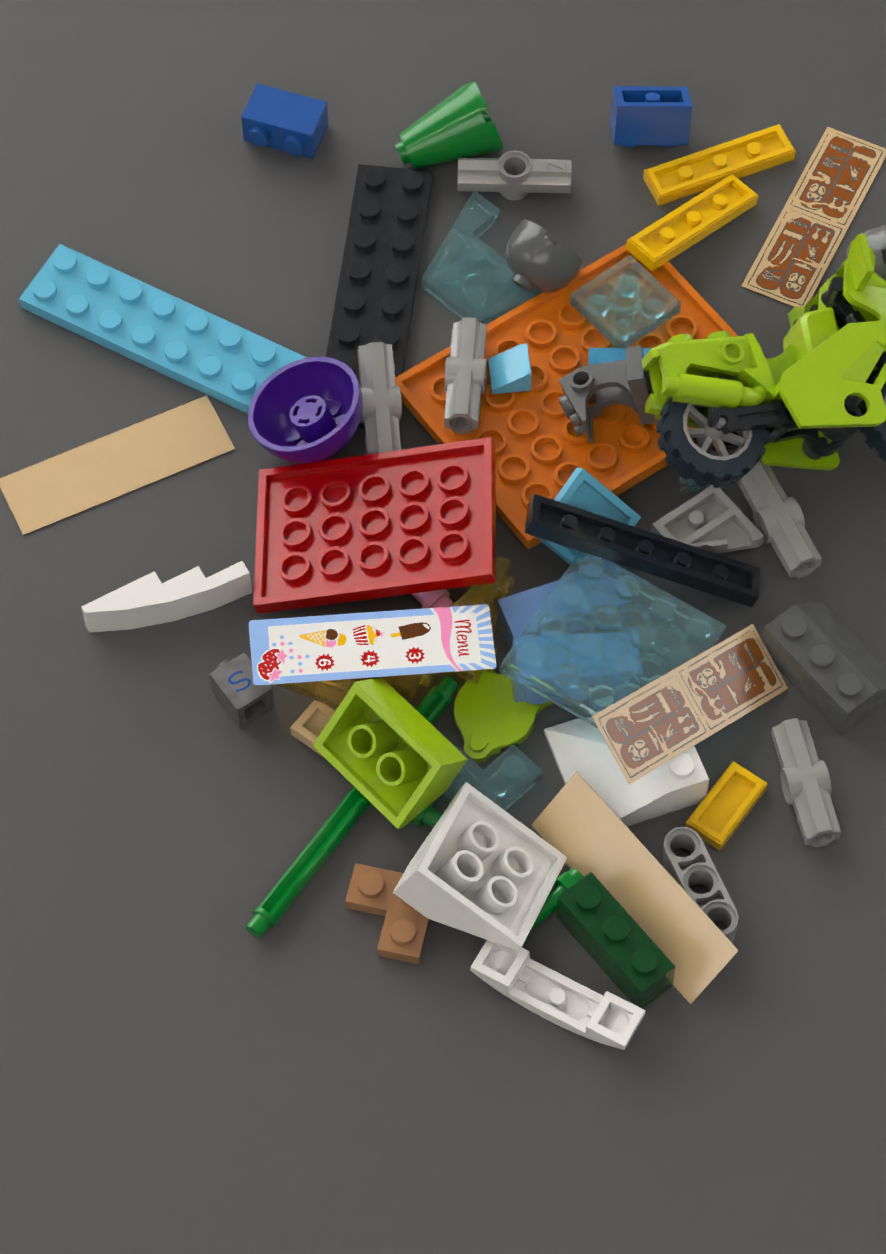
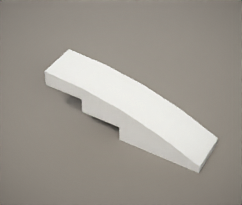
M240 561L205 578L201 569L197 566L161 583L154 571L81 606L85 626L89 633L129 630L173 622L213 610L252 593L250 572L243 561Z

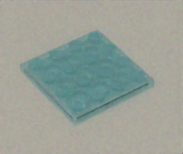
M579 551L502 661L499 672L598 728L592 718L593 715L717 645L724 634L726 625L612 561Z

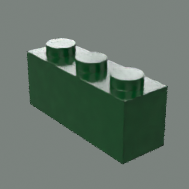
M592 872L558 896L557 919L632 1004L643 1009L672 987L675 973L674 964Z

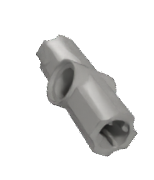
M516 150L508 151L502 154L500 158H458L457 191L499 192L502 197L513 201L521 200L529 193H571L572 162L571 160L530 159L527 154Z
M463 317L459 322L453 323L450 344L451 352L450 357H446L444 389L447 393L444 427L451 429L457 434H468L470 431L478 429L481 394H485L487 360L484 357L487 325L479 322L477 318Z
M373 342L358 346L360 387L363 397L360 423H364L366 455L401 450L399 421H401L402 402L400 388L395 384L392 344Z
M758 462L747 475L737 482L753 511L755 527L763 534V542L765 544L771 543L789 577L800 579L808 576L821 566L822 558L805 530L802 510L794 497L786 496L771 467Z
M798 718L784 720L781 724L772 727L771 736L781 765L780 780L785 800L788 805H793L805 846L810 845L816 848L829 845L832 841L840 838L841 829L830 797L832 788L828 768L824 760L818 759L807 720H799Z

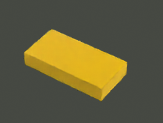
M733 761L686 821L685 827L696 831L703 841L720 851L765 793L768 783Z

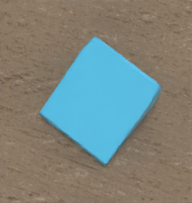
M527 343L517 345L488 359L492 394L531 391V368Z

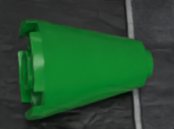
M475 81L468 84L465 83L399 134L401 142L395 144L404 165L411 162L413 168L416 169L456 161L458 158H471L496 153L498 150L503 149V144L494 121L491 120L487 111V105Z

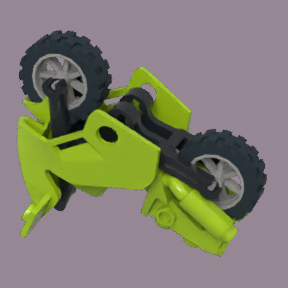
M866 233L858 234L851 242L848 258L843 262L840 269L824 283L819 292L804 307H794L788 313L791 328L784 337V351L779 356L765 358L753 333L731 337L729 331H717L709 334L706 339L693 340L691 334H679L671 337L668 342L650 349L641 360L644 371L649 372L653 394L651 393L646 400L645 413L653 414L655 419L659 420L656 426V433H660V438L657 441L660 451L664 450L667 456L665 461L671 468L675 466L679 470L678 475L685 480L688 478L695 480V484L705 487L707 484H713V488L724 487L728 482L732 485L741 480L760 459L763 465L832 471L840 463L837 450L858 430H860V433H865L867 437L865 442L871 450L875 448L879 452L878 457L886 462V280L874 272L875 254L868 245ZM859 398L862 399L861 402L858 405H856V403L859 401ZM804 440L814 454L821 456L820 459H811L804 453L802 447ZM729 449H737L732 455H729L727 452ZM716 451L718 456H713L709 453Z

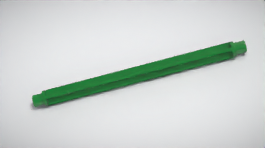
M444 676L437 686H432L416 710L433 725L445 708L452 702L451 697L457 691L459 685L451 677ZM355 787L351 789L261 904L253 911L254 916L245 927L252 936L260 939L269 927L273 928L286 909L369 806L370 802Z

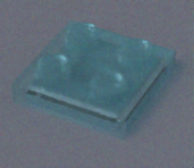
M631 255L570 294V304L616 348L629 347L678 314L681 307V302Z

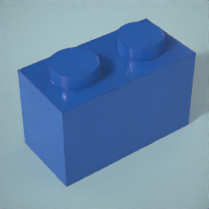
M257 83L241 116L243 139L256 146H267L285 151L293 156H304L314 159L328 127L327 102Z
M613 86L610 130L614 145H622L629 148L639 145H659L666 148L676 145H688L693 107L688 87Z

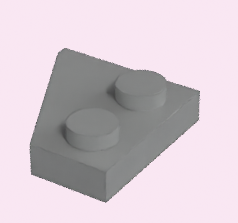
M713 485L652 524V533L716 554L758 548L763 545L764 540L763 534L722 489L713 488Z

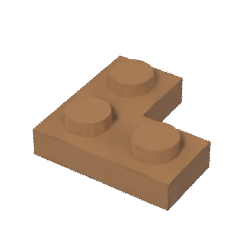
M355 863L345 900L346 908L385 916L377 947V956L420 964L431 919L423 916L393 893L403 873Z

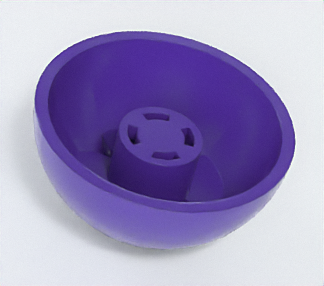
M309 357L294 361L269 376L254 394L248 410L250 431L265 450L280 459L294 463H313L327 459L343 449L357 431L363 410V397L359 381L348 365L334 358Z

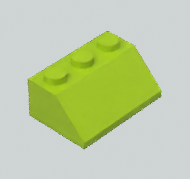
M382 677L354 682L312 745L397 829L403 828L449 788L468 760Z

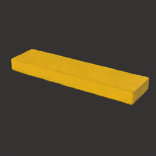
M778 124L645 169L643 171V179L657 205L660 206L707 190L731 174L739 179L795 160L796 151L781 125Z
M731 174L627 239L625 249L647 268L654 271L757 204L759 195Z

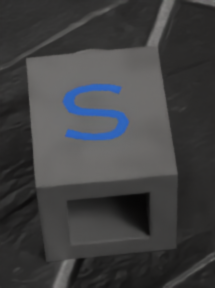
M245 653L235 659L229 658L222 661L210 673L213 694L240 729L274 708L272 688L270 685L255 686L253 684L252 662Z

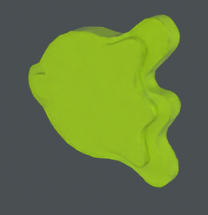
M509 667L502 674H497L493 669L466 671L468 675L467 681L459 690L454 702V721L464 743V756L471 762L482 763L492 755L501 753V748L510 747L516 743L517 746L521 745L532 732L539 712L558 700L548 701L539 705H532L527 702L514 703Z

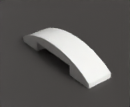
M487 940L470 967V970L480 979L531 1012L573 1033L611 1047L625 1050L645 1015L646 1010L608 991L603 996L530 959V951L522 947L516 951Z

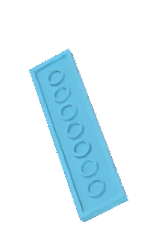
M62 244L58 245L19 298L22 309L247 414L254 394L269 376L294 361L307 358Z

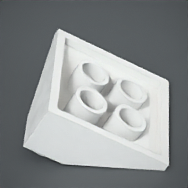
M596 713L544 729V735L564 783L566 784L577 771L627 827L699 804L707 795L709 778L695 746L633 783L628 784L592 718Z
M466 782L410 861L393 893L428 919L518 951L523 946L568 857Z

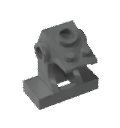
M641 345L625 348L626 360L581 366L559 379L564 395L558 397V400L565 415L571 420L572 424L576 425L579 423V425L573 427L577 436L584 433L589 443H594V418L602 413L603 408L614 404H624L631 407L638 414L641 425L657 423L655 415L645 413L646 400L651 393L653 394L649 372L644 371L641 360L644 358V353ZM588 403H595L594 405L587 407Z

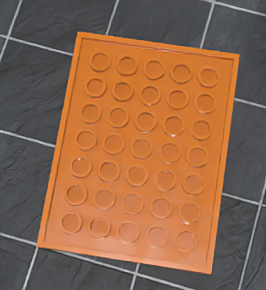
M625 244L581 269L566 287L556 292H542L488 323L484 357L487 360L485 394H481L480 422L478 429H474L468 434H457L451 429L444 427L447 393L444 389L446 357H450V346L395 377V384L400 388L401 401L437 444L492 437L495 444L496 513L528 550L541 543L535 536L525 533L528 503L533 494L554 500L576 468H584L613 494L618 496L668 465L665 461L667 456L664 450L660 451L657 441L660 438V433H656L657 423L641 425L638 414L631 407L624 404L607 406L603 408L602 413L598 417L594 418V443H589L584 433L579 436L576 435L573 427L579 425V423L576 425L572 424L571 420L565 415L558 400V397L564 395L559 379L581 366L588 365V349L627 348L640 345L642 348H654L668 342L671 337L679 334H691L693 340L706 339L709 334L717 331H729L731 337L738 336L669 261L651 271L625 249ZM527 343L531 368V391L492 394L488 359L517 345ZM594 402L588 403V404H587V407H590V406L594 405L595 403H594Z

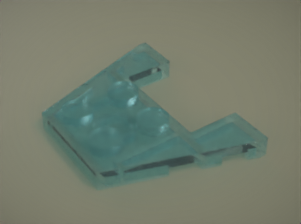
M474 191L469 197L422 276V287L461 319L463 317L477 318L479 322L487 325L542 292L533 289L531 293H527L515 285L511 280L515 274L509 269L506 259L478 238L500 219V209L477 191Z

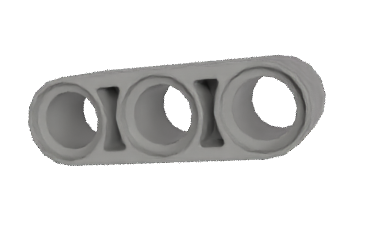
M682 826L672 829L665 836L661 860L662 866L712 921H720L728 927L722 932L733 943L739 916L701 837L696 831L688 827ZM681 848L686 849L692 855L678 857L672 851ZM699 884L707 887L709 892L698 894L689 887Z

